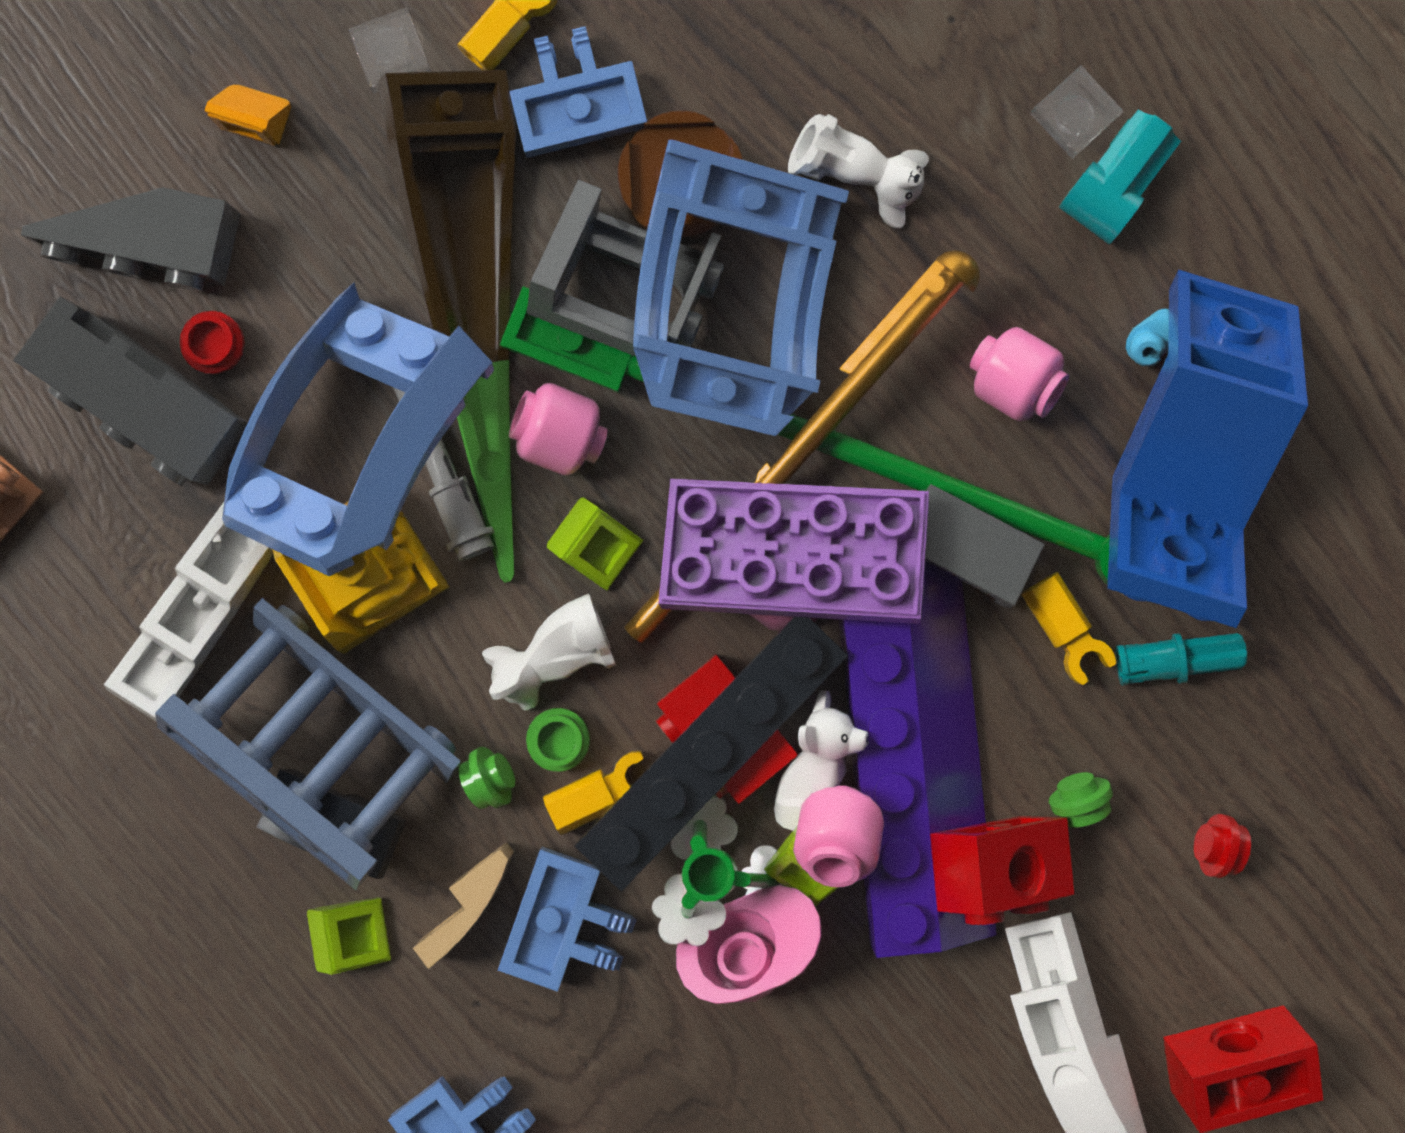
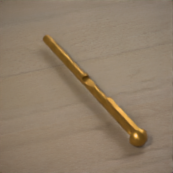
M953 250L945 252L936 258V261L839 368L849 376L796 434L779 460L774 465L769 461L764 463L758 472L757 479L753 483L785 484L962 286L971 292L976 290L980 280V271L976 261L969 254ZM660 588L624 627L640 643H643L672 611L671 609H661L659 606Z

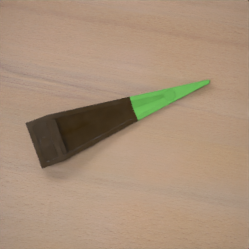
M506 70L385 73L378 80L388 145L384 149L433 330L450 337L456 328L460 326L492 361L494 371L488 379L480 377L463 398L465 408L457 416L486 527L492 526L495 531L490 538L494 545L492 550L498 573L502 581L506 583L510 582L514 576L510 438L508 436L510 429L509 351L503 349L500 346V342L510 319L511 235L516 128Z

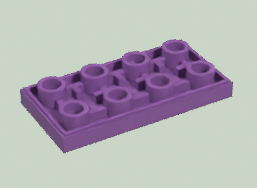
M670 479L658 604L661 609L921 624L929 491Z

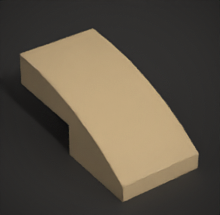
M507 842L458 878L449 888L462 905V908L423 936L413 947L428 969L445 956L464 937L497 892L514 854V850Z

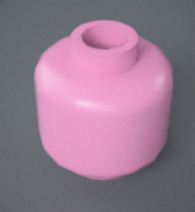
M1018 327L1007 330L998 339L988 335L981 342L970 362V368L977 372L974 380L975 395L982 401L1020 422L1027 421L1034 415L1044 418L1057 403L1069 380V374L1063 371V354L1056 348Z
M546 383L538 388L535 393L528 390L525 391L515 410L508 436L516 440V451L521 459L560 475L568 476L580 469L584 461L593 464L597 461L604 447L608 429L599 425L600 408L593 399L554 383Z
M848 786L827 787L812 793L802 803L793 847L798 864L816 882L830 887H846L869 876L877 867L881 850L884 818L880 807L869 796Z

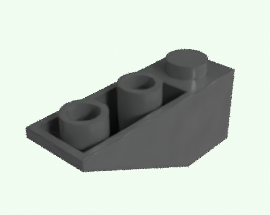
M162 187L24 225L21 236L42 247L40 256L50 260L79 265L82 255L104 260L102 269L114 274L140 279L142 270L147 269L165 273L164 283L202 292L204 282L225 286L240 213L225 200Z

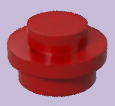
M204 311L196 314L187 321L180 335V350L184 359L191 367L205 374L214 375L229 371L239 362L244 352L245 340L240 326L234 319L222 312Z
M1216 814L1198 829L1193 848L1194 855L1199 861L1202 872L1209 877L1223 878L1227 874H1239L1246 866L1251 851L1250 833L1245 826L1239 825L1233 817Z

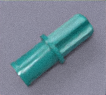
M1180 633L1172 634L1171 640L1145 644L1116 645L1115 647L1117 655L1116 666L1121 686L1142 683L1144 681L1176 678L1180 684L1187 683L1188 675L1238 670L1247 664L1246 644L1243 636L1238 633L1185 640L1182 639Z

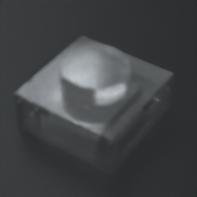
M407 7L348 29L367 82L374 94L379 92L378 80L385 73L432 72Z
M1080 65L1039 102L1030 114L1061 148L1074 159L1118 119L1124 111L1084 67Z

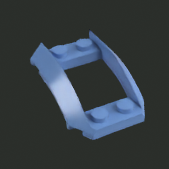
M668 140L645 238L634 322L633 348L651 406L776 436L794 418L790 415L813 392L818 393L821 380L816 379V361L820 320L828 275L837 242L832 239L841 204L847 202L848 190L676 140ZM686 215L788 243L775 307L770 367L667 342L672 285Z
M352 283L333 301L290 351L258 401L228 470L222 515L225 526L327 576L355 565L352 557L368 549L379 546L387 550L394 541L391 532L420 471L445 432L465 408L463 399L480 377L488 379L493 373L492 361L460 326L449 337L361 300L355 283ZM328 359L405 392L376 440L347 506L264 468L269 452L288 415L301 394Z

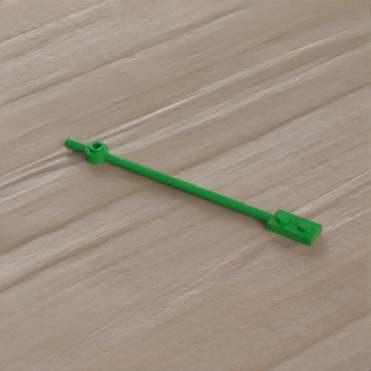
M522 287L500 342V346L503 349L618 394L625 376L644 382L636 356L527 314L530 288ZM794 414L790 415L794 418L777 434L778 436L792 441L809 421ZM835 430L816 449L819 452L918 491H925L932 484L1017 530L1095 560L1096 570L1100 578L1108 585L1110 534L1106 537Z

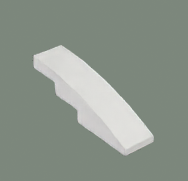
M224 502L175 567L177 576L139 626L142 632L104 683L107 691L156 721L155 712L173 693L180 697L274 554L273 549L225 526L222 520Z

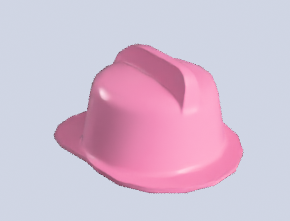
M778 885L757 890L723 904L726 910L725 922L719 929L709 931L708 940L704 945L699 947L692 946L687 940L678 944L676 949V968L684 986L701 1000L714 1004L757 1001L770 994L775 988L788 983L802 974L812 962L822 937L821 917L813 901L798 889Z

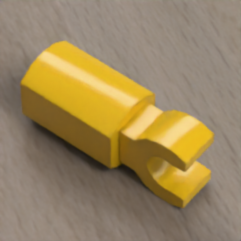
M495 0L457 46L482 71L494 70L530 29L531 26L528 21L532 17L543 16L549 13L556 6L558 0Z
M1058 572L1047 576L1021 593L1055 648L1062 646L1066 652L1063 661L1064 668L1069 678L1075 683L1084 685L1088 682L1086 674L1080 667V660L1087 652L1092 651L1096 653L1105 667L1110 668L1116 664L1115 654L1110 646L1103 641L1093 639L1087 631L1092 625Z
M641 750L631 751L623 755L616 763L614 771L607 775L599 769L543 796L547 811L560 835H564L602 817L629 789L632 784L627 780L626 771L629 766L644 759Z

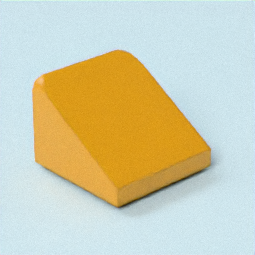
M233 84L210 99L206 104L205 112L221 130L275 146V144H280L291 110V103L281 97Z

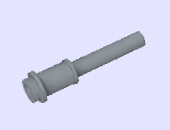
M394 388L397 398L400 401L405 392ZM441 438L425 463L435 486L429 490V495L434 500L451 541L446 545L448 552H455L459 561H465L491 550L494 545L490 536L495 531L492 526H485L469 488V481L466 476L458 478Z

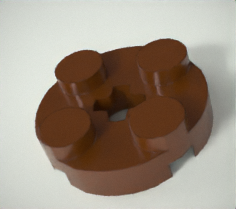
M670 111L659 114L643 124L644 128L638 131L622 150L618 165V182L621 197L637 225L647 230L668 140H676L743 160L742 154L732 137L730 136L729 138L723 129L715 125V121L703 114L692 111ZM686 215L681 241L703 238L725 225Z

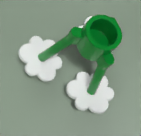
M716 795L671 840L673 853L677 857L687 860L684 863L682 874L670 877L665 884V895L657 897L652 904L654 915L661 919L658 927L659 935L669 945H678L685 940L692 946L699 947L704 945L708 940L709 931L719 929L726 919L725 907L718 900L727 897L735 886L748 889L746 895L763 888L778 885L784 886L764 871L768 861L777 851L775 847L763 845L756 848L751 855V867H746L742 871H738L734 859L727 852L721 850L720 845H727L736 838L738 829L735 819L725 814L727 807L723 798L719 799Z

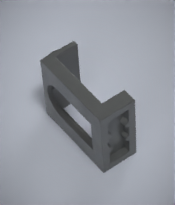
M578 180L530 281L527 314L636 356L633 348L634 320L572 297L564 292L585 248L640 269L647 230L598 212L602 189ZM712 232L704 252L680 244L673 285L681 293L683 301L675 320L668 324L667 342L692 347L703 318L702 314L694 312L700 296L712 299L725 264L714 260L721 235Z

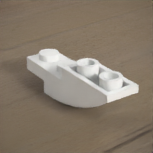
M1068 912L1005 928L1022 988L1021 992L1010 995L1034 1068L1065 1133H1147L1119 1034L1106 1036L1072 913Z

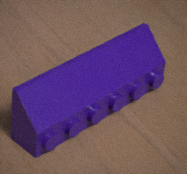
M925 561L921 624L839 619L842 650L848 655L843 661L848 716L855 728L864 730L869 735V743L865 749L852 754L855 789L869 796L880 807L884 818L881 850L877 867L869 876L864 878L870 946L876 958L943 952L997 935L996 923L970 925L965 923L964 914L937 912L930 833L986 823L963 583L962 580Z

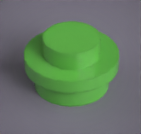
M565 708L548 709L539 714L530 724L526 736L527 749L532 759L542 768L557 772L566 771L578 765L587 754L590 745L589 730L585 721L577 713Z
M483 746L471 751L469 759L459 766L460 782L469 800L479 809L489 806L498 809L509 804L512 797L511 788L515 786V776L507 759L502 754H494L490 749Z
M1088 772L1076 773L1062 779L1057 784V790L1049 797V804L1055 815L1067 817L1068 827H1085L1103 820L1110 814L1112 807L1109 800L1113 796V790L1107 779L1094 777L1092 773Z

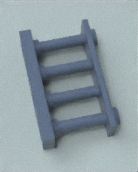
M262 598L254 607L253 625L263 634L201 701L193 699L187 705L173 693L155 712L157 728L356 891L373 871L377 862L375 858L368 854L373 848L370 842L430 771L447 784L455 774L461 760L453 755L456 747L442 732L429 725L424 730L421 729L307 635L309 627L299 615L284 605H280L276 610ZM284 650L310 671L312 675L251 742L243 740L237 746L219 731L223 725L220 718L280 652ZM333 690L360 712L361 715L301 783L293 781L287 787L269 772L273 766L270 759ZM382 730L411 755L350 825L343 822L337 828L319 813L323 807L320 800Z

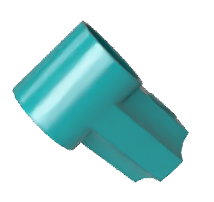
M1138 109L1109 144L1110 147L1098 163L1093 161L1058 208L1110 245L1144 201V198L1141 197L1142 193L1181 143V140L1174 134L1173 128L1162 119Z

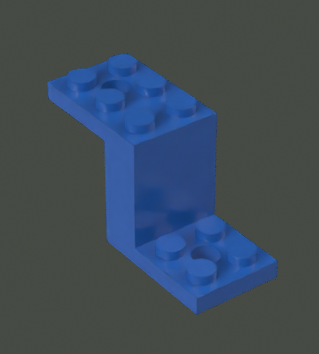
M1178 269L1169 289L1168 356L1112 477L1107 589L1123 593L1128 598L1136 601H1149L1185 612L1189 616L1201 621H1214L1237 628L1247 609L1244 528L1308 407L1298 306Z

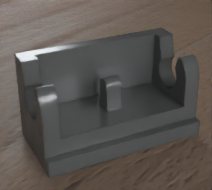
M930 484L925 490L929 491L925 561L996 598L995 602L1005 608L1015 606L1043 549L1044 543Z

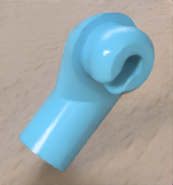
M1169 309L1157 310L1132 328L1126 340L1127 354L1136 364L1148 367L1156 365L1161 361L1160 357L1168 352Z

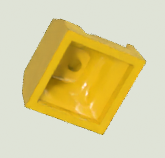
M400 511L391 532L394 541L387 550L375 546L352 557L355 565L331 576H327L273 550L275 561L323 637L338 652L343 654L450 587L402 511Z

